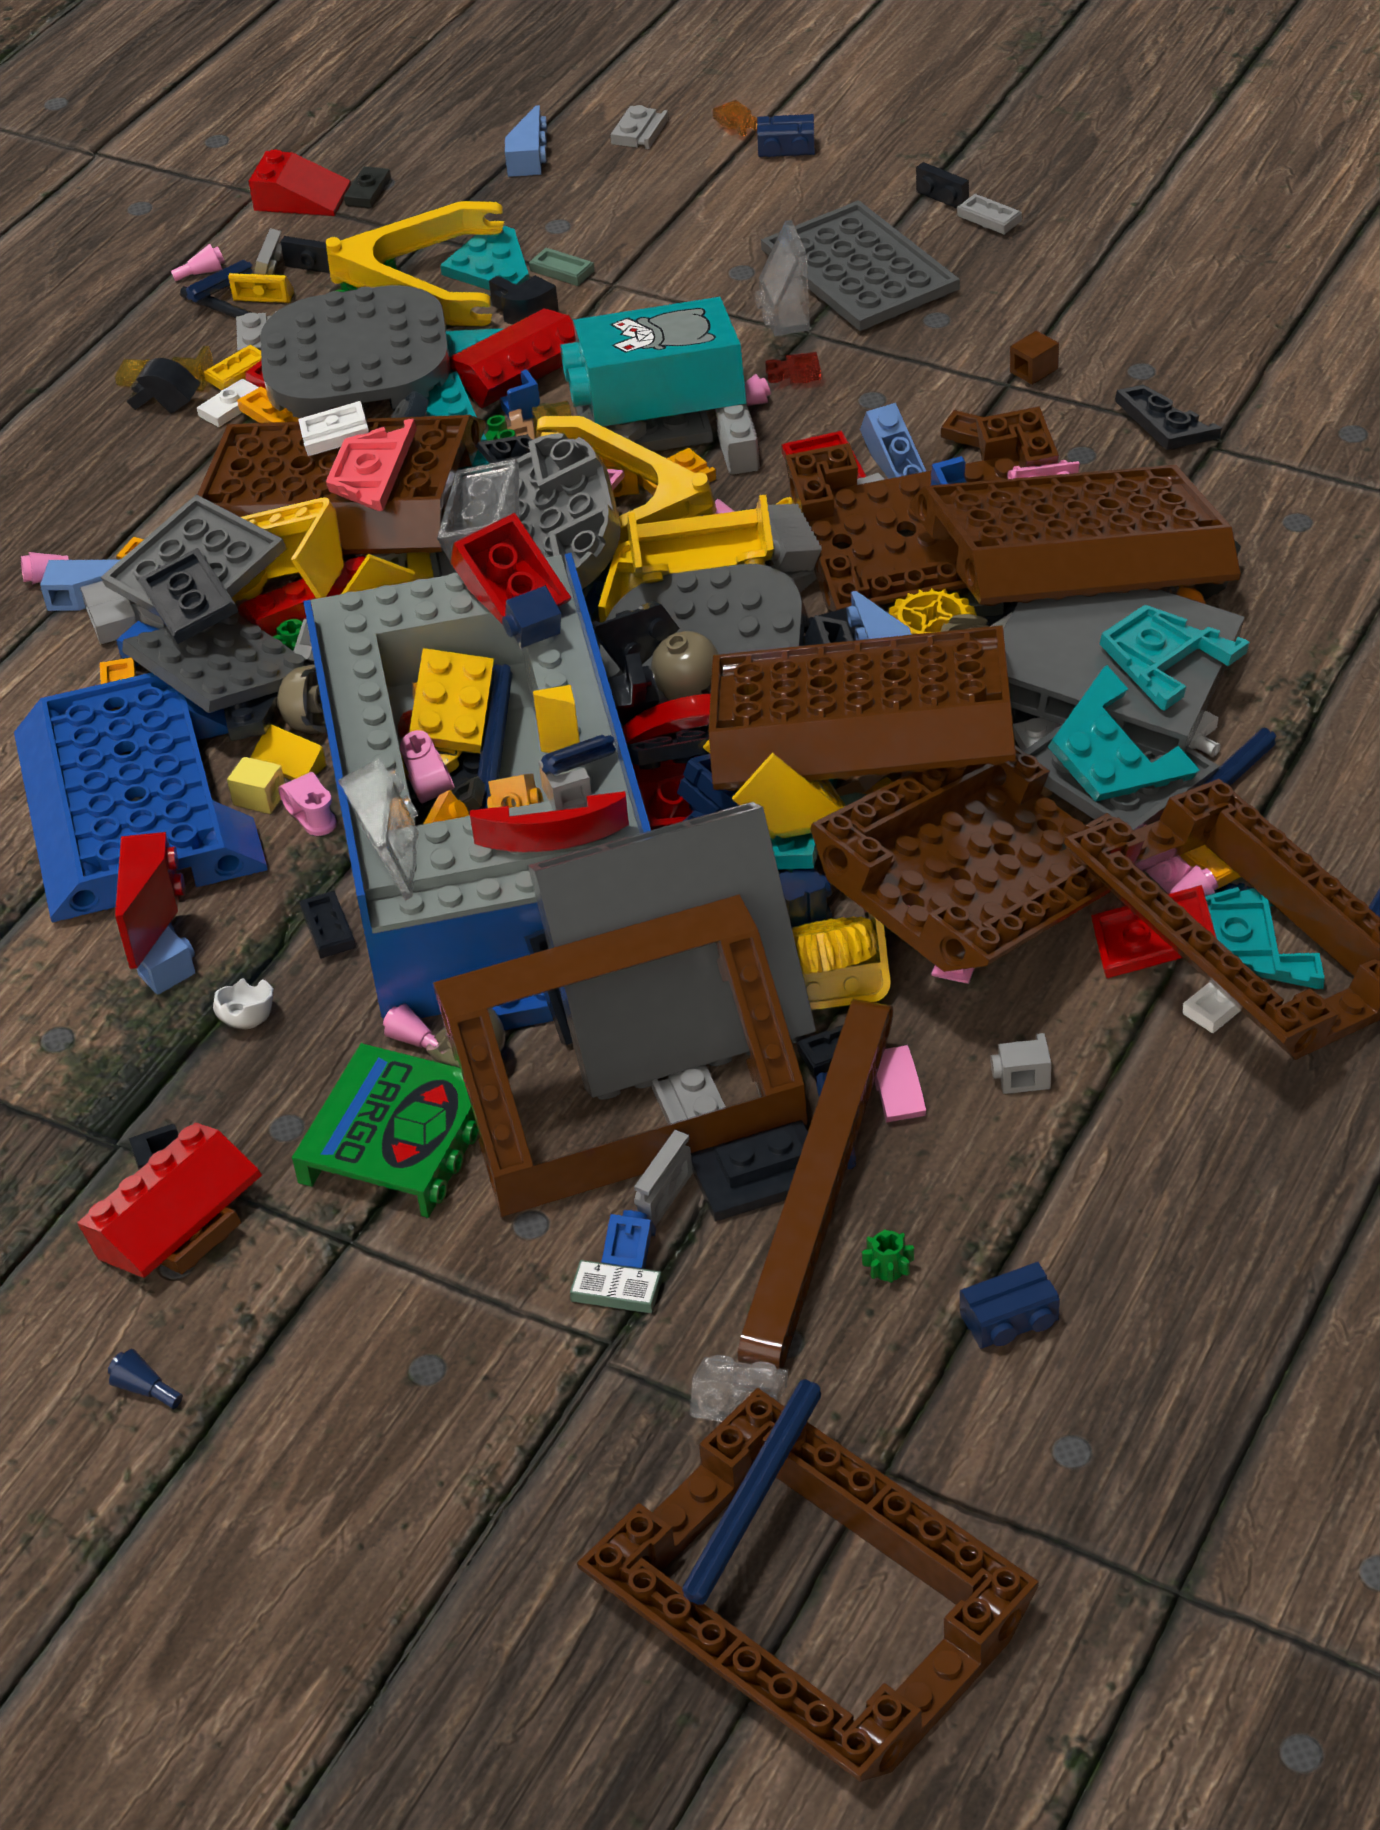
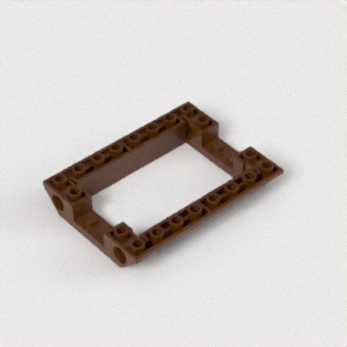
M1220 779L1170 797L1159 821L1133 830L1129 824L1117 817L1065 838V846L1087 871L1294 1060L1380 1020V917L1369 909L1365 902L1359 900L1347 890L1337 878L1330 875L1317 864L1308 853L1303 852L1288 839L1284 832L1273 826L1256 808L1244 801L1228 784ZM1206 845L1354 976L1349 988L1326 999H1323L1309 988L1294 995L1291 1001L1282 1005L1284 999L1268 983L1259 978L1239 957L1229 951L1210 931L1198 923L1182 906L1178 905L1157 883L1147 877L1141 870Z
M740 894L432 983L455 1061L458 1060L477 1123L481 1137L478 1141L500 1217L642 1175L674 1130L689 1135L686 1146H689L691 1153L795 1121L802 1120L804 1125L808 1124L805 1088L759 930ZM716 943L720 958L716 959L723 982L729 981L751 1054V1058H747L746 1062L752 1082H757L761 1097L533 1165L488 1009Z
M757 1387L699 1444L701 1465L653 1512L638 1503L577 1562V1566L581 1571L859 1782L893 1772L1010 1643L1039 1586V1581L807 1422L776 1478L956 1604L944 1617V1639L896 1691L883 1683L866 1701V1709L854 1721V1715L705 1604L697 1605L686 1599L682 1587L662 1573L731 1503L785 1408L784 1405Z

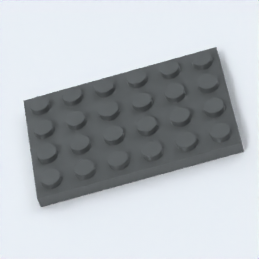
M859 200L761 239L762 251L859 331L871 328L873 325L895 318L897 315L918 308L923 304L960 289V279Z

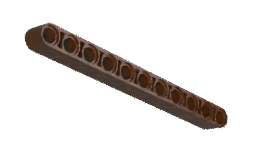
M857 999L851 1001L740 1337L738 1347V1362L778 1371H782L890 1034L893 1020V1006Z

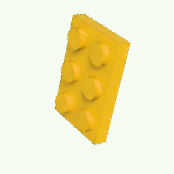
M423 648L409 733L416 730L428 733L434 747L480 754L494 658Z

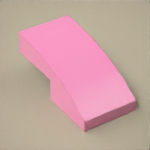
M908 1045L885 1049L875 1078L876 1090L880 1093L886 1123L925 1116V1102Z

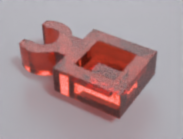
M817 352L786 355V361L777 359L765 361L768 383H778L788 378L790 383H808L821 380V368Z

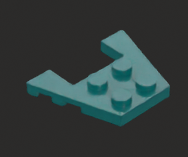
M1143 605L1104 631L1099 644L1152 701L1165 711L1184 698L1187 686L1164 673V671L1196 649L1204 651L1229 666L1247 653L1250 642L1240 637H1237L1236 642L1219 637L1220 630L1211 627L1199 630L1186 625L1187 619Z
M1108 665L1103 667L1054 736L1048 748L1095 802L1136 793L1138 789L1154 785L1157 788L1168 785L1170 781L1183 779L1184 782L1193 779L1200 769L1179 746L1156 761L1150 762L1104 709L1124 697L1128 691L1126 685Z
M1236 887L1205 896L1217 940L1239 957L1258 977L1323 989L1325 976L1320 953L1279 954L1270 906L1274 905L1255 888L1240 891Z

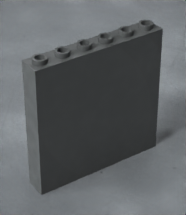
M1160 589L1130 590L1128 593L1107 592L1098 593L1096 596L1091 597L1076 595L1066 596L1060 600L1045 598L1035 599L1028 603L1019 602L1003 629L1011 708L1063 724L1103 667L1108 665L1126 685L1128 691L1124 697L1104 709L1136 746L1143 752L1151 751L1152 755L1155 756L1165 755L1177 746L1186 753L1227 665L1204 651L1196 649L1168 668L1164 673L1187 687L1184 698L1163 711L1099 644L1101 635L1104 631L1143 605L1187 619L1186 625L1199 630H1204L1207 627L1220 630L1219 637L1234 642L1240 636L1245 617Z
M755 802L746 803L528 865L549 949L740 894L759 930L792 1044L805 1039V1034L816 1031L762 806ZM716 943L559 988L584 1088L592 1098L610 1099L618 1096L621 1093L620 1090L634 1085L635 1088L653 1086L652 1080L684 1072L687 1069L708 1063L710 1066L724 1065L732 1061V1056L745 1052L747 1055H751L729 981L723 982L716 960L720 956Z

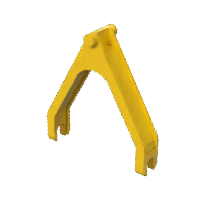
M460 201L343 240L337 237H330L326 240V249L331 281L335 284L345 282L357 288L387 285L419 288L429 292L439 300L442 305L446 325L486 326L491 323L492 314H476L471 309L477 306L490 307L491 300L489 295L474 292H449L386 266L383 263L386 260L464 234H499L503 231L504 221H488L484 215L488 213L502 214L503 207L497 202Z
M544 416L538 419L536 430L557 431L555 433L542 432L541 436L565 433L568 439L580 437L591 445L597 455L658 485L654 496L646 504L619 516L621 533L618 545L629 541L627 525L628 513L635 512L636 524L716 513V504L706 474L701 472L694 473L582 416Z

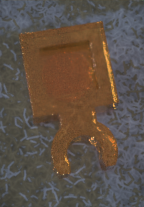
M737 100L713 109V119L726 129L737 128V133L741 136L747 135L746 128L757 131V118L751 116V110Z

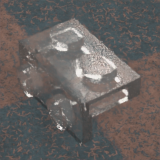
M725 1355L704 1357L692 1377L690 1415L696 1418L722 1422L757 1387L779 1402L787 1387L788 1370L776 1369L775 1365L768 1362H755L752 1364L734 1362L733 1358Z

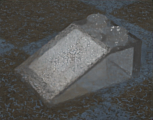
M792 220L785 221L759 276V291H755L757 308L762 309L765 326L770 325L774 337L810 330L807 257L805 248Z
M511 459L456 471L437 537L450 562L454 542L513 513H516L520 519L518 461Z
M380 758L339 779L338 782L366 836L406 901L413 895L419 832L412 818L418 816V813L408 795L401 797L399 792L404 790L405 787L396 770L393 768L387 771Z

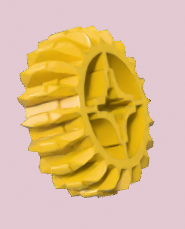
M932 588L928 592H923L919 589L918 594L907 593L906 599H896L895 605L889 607V614L908 626L912 635L940 632L944 623H949L950 618L955 615H976L974 606L969 605L967 598L960 599L958 592L948 594L946 589H943L941 592H936Z
M841 917L816 921L792 928L802 974L807 975L847 968V966L867 961L877 953L876 930L873 929L872 920L864 917Z

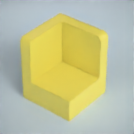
M243 757L227 778L232 803L235 806L271 814L281 800L278 788L280 785L285 784L281 765Z

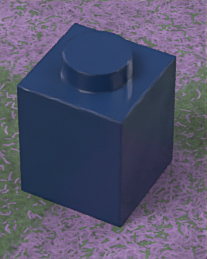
M545 585L506 600L505 616L502 617V623L509 637L514 636L520 648H524L560 634L562 613Z

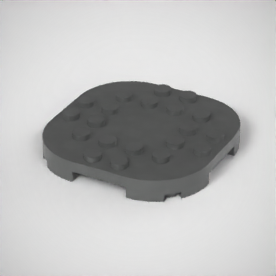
M402 285L372 288L360 287L357 290L345 292L332 291L325 295L308 297L278 310L266 321L261 331L262 374L267 397L277 410L281 411L286 408L292 412L293 417L297 418L330 410V407L344 406L358 401L364 403L390 398L392 407L395 409L412 391H416L426 398L429 397V391L434 388V385L443 386L451 370L442 305L435 296L415 287Z
M565 433L541 436L528 442L529 453L479 478H476L472 471H469L456 479L452 484L451 490L457 511L442 552L429 553L434 578L457 573L450 563L454 542L516 513L545 558L561 555L566 570L565 554L572 553L582 589L593 582L606 568L615 554L620 540L621 525L607 468L591 445L580 437L568 439Z
M739 564L663 575L662 581L642 583L628 592L613 607L606 619L607 621L616 618L617 613L625 610L633 611L639 608L640 605L657 601L663 605L680 628L676 633L683 631L698 632L712 641L719 654L803 646L804 627L809 626L807 610L799 590L792 579L778 569L760 564ZM600 645V654L607 678L625 675L603 646ZM652 656L642 666H649L651 670ZM711 685L702 690V694H711ZM658 690L659 704L670 701L664 696L662 691ZM701 726L687 730L701 731ZM676 732L655 737H671L672 740H675Z

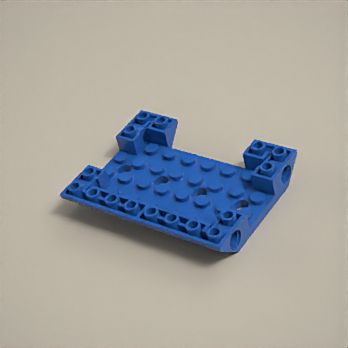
M152 672L40 698L14 731L52 923L116 907L121 836L166 832L169 846H175L177 849L178 869L176 870L191 867L196 887L268 870L254 818L213 801L211 798L197 740L213 738L228 733L224 708L208 713ZM121 707L118 710L110 711L113 708ZM131 751L130 754L120 755L121 753ZM136 797H143L138 801H130Z

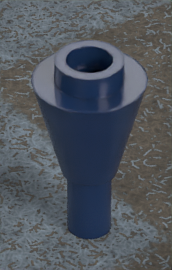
M129 1349L125 1353L120 1352L111 1361L108 1367V1374L110 1375L109 1384L111 1386L147 1397L153 1396L172 1409L177 1408L182 1401L183 1395L163 1383L158 1374L135 1349Z

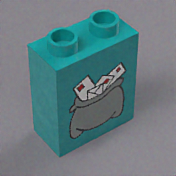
M721 297L574 319L576 342L560 345L565 380L569 382L573 407L589 405L594 422L601 426L747 404L741 344Z

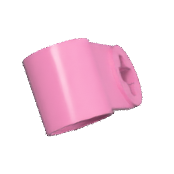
M416 730L406 734L401 740L400 751L409 772L410 782L420 803L423 804L448 790H453L455 786L428 733Z
M309 772L279 786V795L286 810L298 820L307 833L314 836H323L336 828V818L330 811L332 802L330 792L324 788L313 772Z

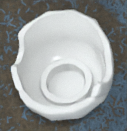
M242 978L233 986H225L215 992L213 1010L219 1020L228 1026L239 1029L254 1028L268 1018L274 989L266 980L262 979L254 987Z

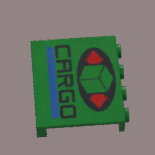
M360 1043L292 1156L298 1183L313 1187L323 1170L417 1195L421 1216L429 1218L436 1204H440L443 1201L450 1178L453 1174L459 1172L463 1163V1155L469 1144L473 1145L479 1134L461 1069Z

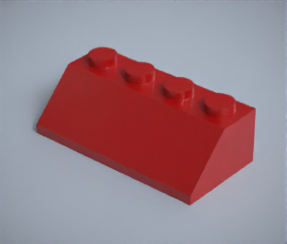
M544 308L450 356L451 369L453 372H458L462 384L482 409L496 402L500 397L507 396L509 389L521 386V371L527 369L536 381L562 367L560 345L576 342L573 320L569 315Z
M365 555L344 562L341 575L335 580L326 597L340 595L366 558ZM304 579L243 602L237 609L239 615L259 626L261 630L273 637L277 635L276 627H279L284 621L298 619L303 622L306 619L303 601L317 598Z
M195 1122L193 1125L184 1128L179 1133L178 1138L165 1149L153 1154L149 1162L139 1171L125 1178L119 1184V1187L107 1198L94 1204L89 1209V1213L79 1220L77 1224L98 1260L145 1278L259 1179L262 1174L219 1130Z

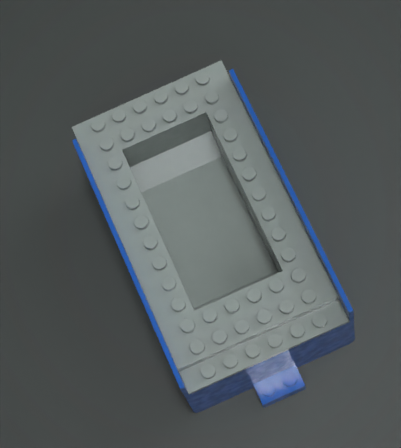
M572 553L565 554L566 570L561 555L546 557V560L571 596V601L558 607L562 613L560 634L524 648H520L514 636L509 637L504 626L467 589L458 573L303 601L356 894L380 1013L383 1019L391 1008L399 1007L402 1004H407L419 1018L440 1015L441 1011L433 982L530 955L524 937L544 929L528 865L651 831ZM423 648L494 658L493 667L496 664L501 666L507 664L511 667L510 671L513 675L499 779L533 774L535 786L540 788L544 802L509 808L510 816L554 811L541 783L538 761L548 753L541 752L533 691L571 685L580 742L599 735H611L615 739L613 745L616 750L610 756L558 775L585 768L590 779L592 795L625 791L629 825L594 842L566 849L542 852H511L474 844L470 816L416 826L419 810L412 809L411 797L415 791L411 782L405 778L400 754V743L410 730L414 705L413 683L418 681ZM544 993L493 1007L503 1024L504 1030L553 1021Z

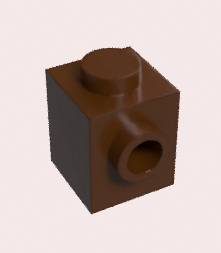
M1037 330L1010 346V373L1032 385L1058 369L1059 342Z

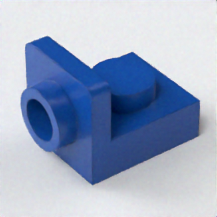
M624 1210L623 1215L610 1214L602 1263L645 1269L651 1236L656 1234V1226L651 1220L647 1219V1214L633 1210Z

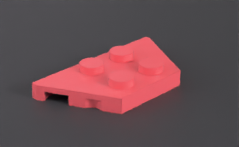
M414 419L404 420V428L386 433L385 428L381 427L367 434H359L344 439L326 480L329 492L374 510L383 511L416 433L417 427Z

